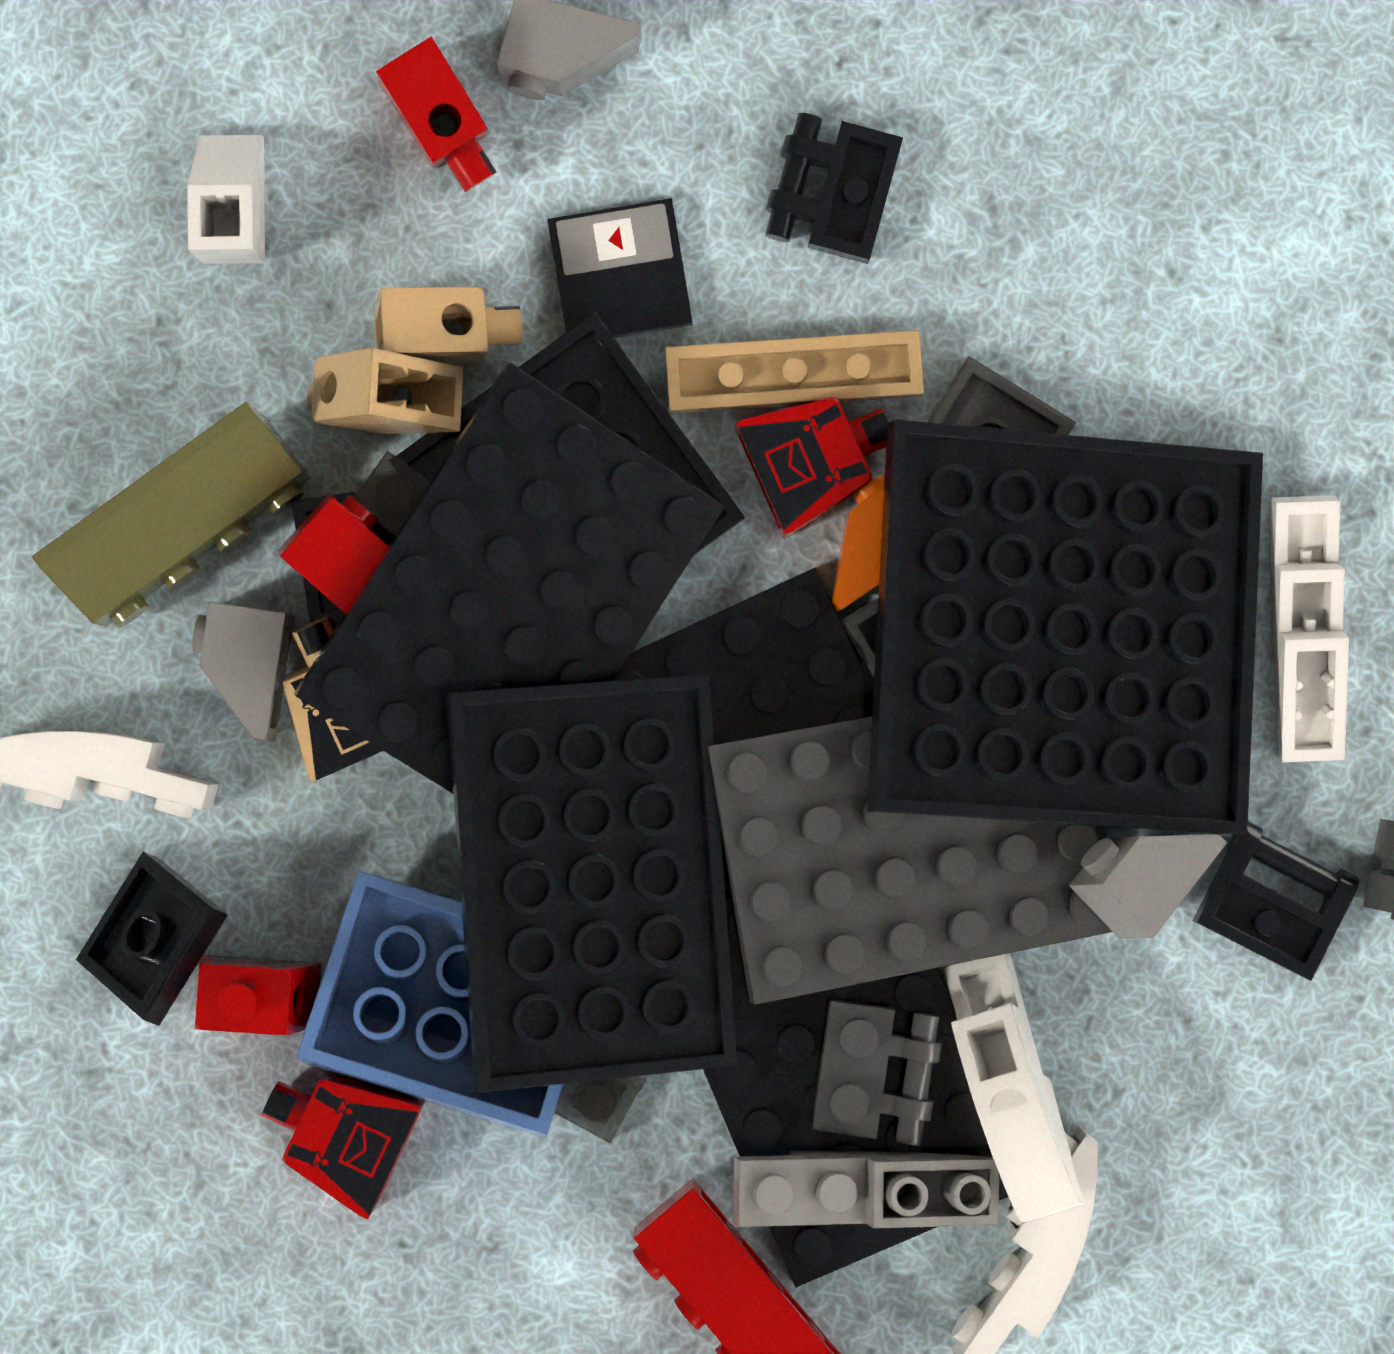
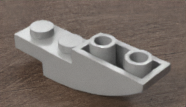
M790 1151V1155L738 1156L734 1157L733 1223L738 1227L867 1224L872 1228L999 1225V1172L993 1157L886 1151Z

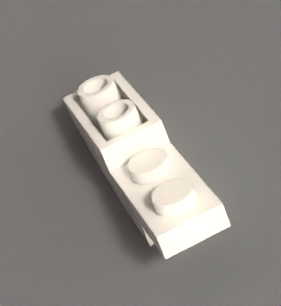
M46 731L0 738V791L2 783L25 788L24 800L46 807L62 809L64 799L68 801L83 800L90 779L95 781L92 790L94 793L114 799L130 801L134 791L157 798L154 806L156 810L180 817L192 818L194 808L199 810L212 809L219 784L159 768L165 743L140 737L103 732Z
M1008 953L944 967L957 1021L951 1022L961 1062L985 1137L1018 1220L1027 1222L1083 1205V1198L1052 1083L1042 1073L1011 954Z
M1080 1126L1076 1127L1071 1136L1066 1133L1065 1135L1084 1204L1027 1222H1021L1018 1220L1010 1202L1005 1212V1217L1010 1222L1005 1227V1230L1011 1240L1021 1246L1022 1249L1017 1256L1008 1252L997 1264L988 1282L994 1288L981 1307L978 1308L974 1304L970 1305L958 1319L951 1334L957 1340L952 1346L954 1354H995L1016 1324L1038 1339L1056 1311L1074 1275L1086 1241L1094 1208L1098 1176V1142Z

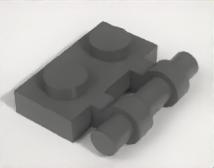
M830 998L811 1123L812 1130L877 1139L881 1113L899 1117L896 1142L915 1146L921 1145L924 1121H931L934 1103L932 1099H928L933 1063L940 1062L942 1043L936 1041L939 1016L914 1012L911 1036L892 1034L895 1016L894 1008ZM889 1056L907 1059L902 1094L884 1091Z

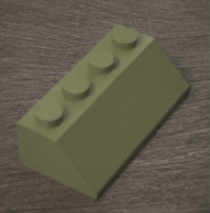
M245 401L31 557L38 567L92 624L108 626L113 622L117 628H120L135 620L149 608L145 598L165 584L168 590H173L194 577L201 570L196 561L215 547L221 553H224L245 540L252 533L248 523L266 510H269L274 516L291 507V501L299 500L304 495L299 486L308 481L310 476L268 418Z

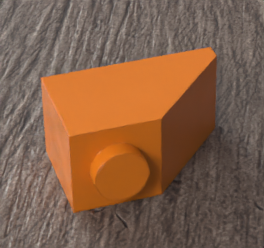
M884 474L879 475L852 494L858 505L846 515L830 600L837 613L879 585Z

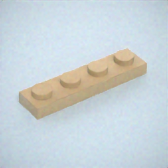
M920 330L665 347L670 414L802 405L831 397H837L839 402L922 397L924 394Z

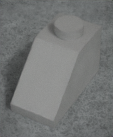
M514 0L497 61L501 81L509 82V91L525 98L544 100L546 92L563 96L637 53L641 43L640 23L553 0Z
M209 602L207 615H198L193 633V651L201 653L199 666L253 739L276 741L284 690L283 681L286 677L295 616L283 612Z
M1219 834L1105 838L1098 841L1085 853L1081 860L1083 869L1069 886L1118 938H1154L1227 842Z

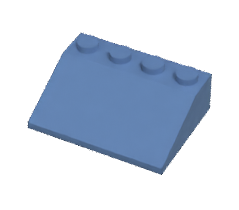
M358 870L296 1058L302 1063L547 1138L563 1084L478 1093L475 1090L461 902Z

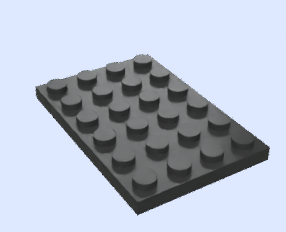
M872 716L708 746L720 816L722 854L748 998L751 1004L756 1005L1112 932L1069 886L1083 869L1081 860L1085 853L1098 841L1105 839L1104 827L867 812Z

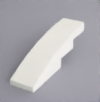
M1335 495L1271 498V620L1278 755L1281 762L1345 760L1349 637L1343 632L1345 568L1338 563L1341 500Z

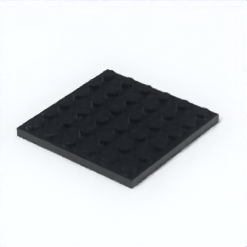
M898 419L887 423L867 812L1247 835L1263 453Z

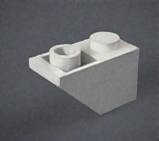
M263 135L198 136L187 184L188 250L202 264L265 263Z

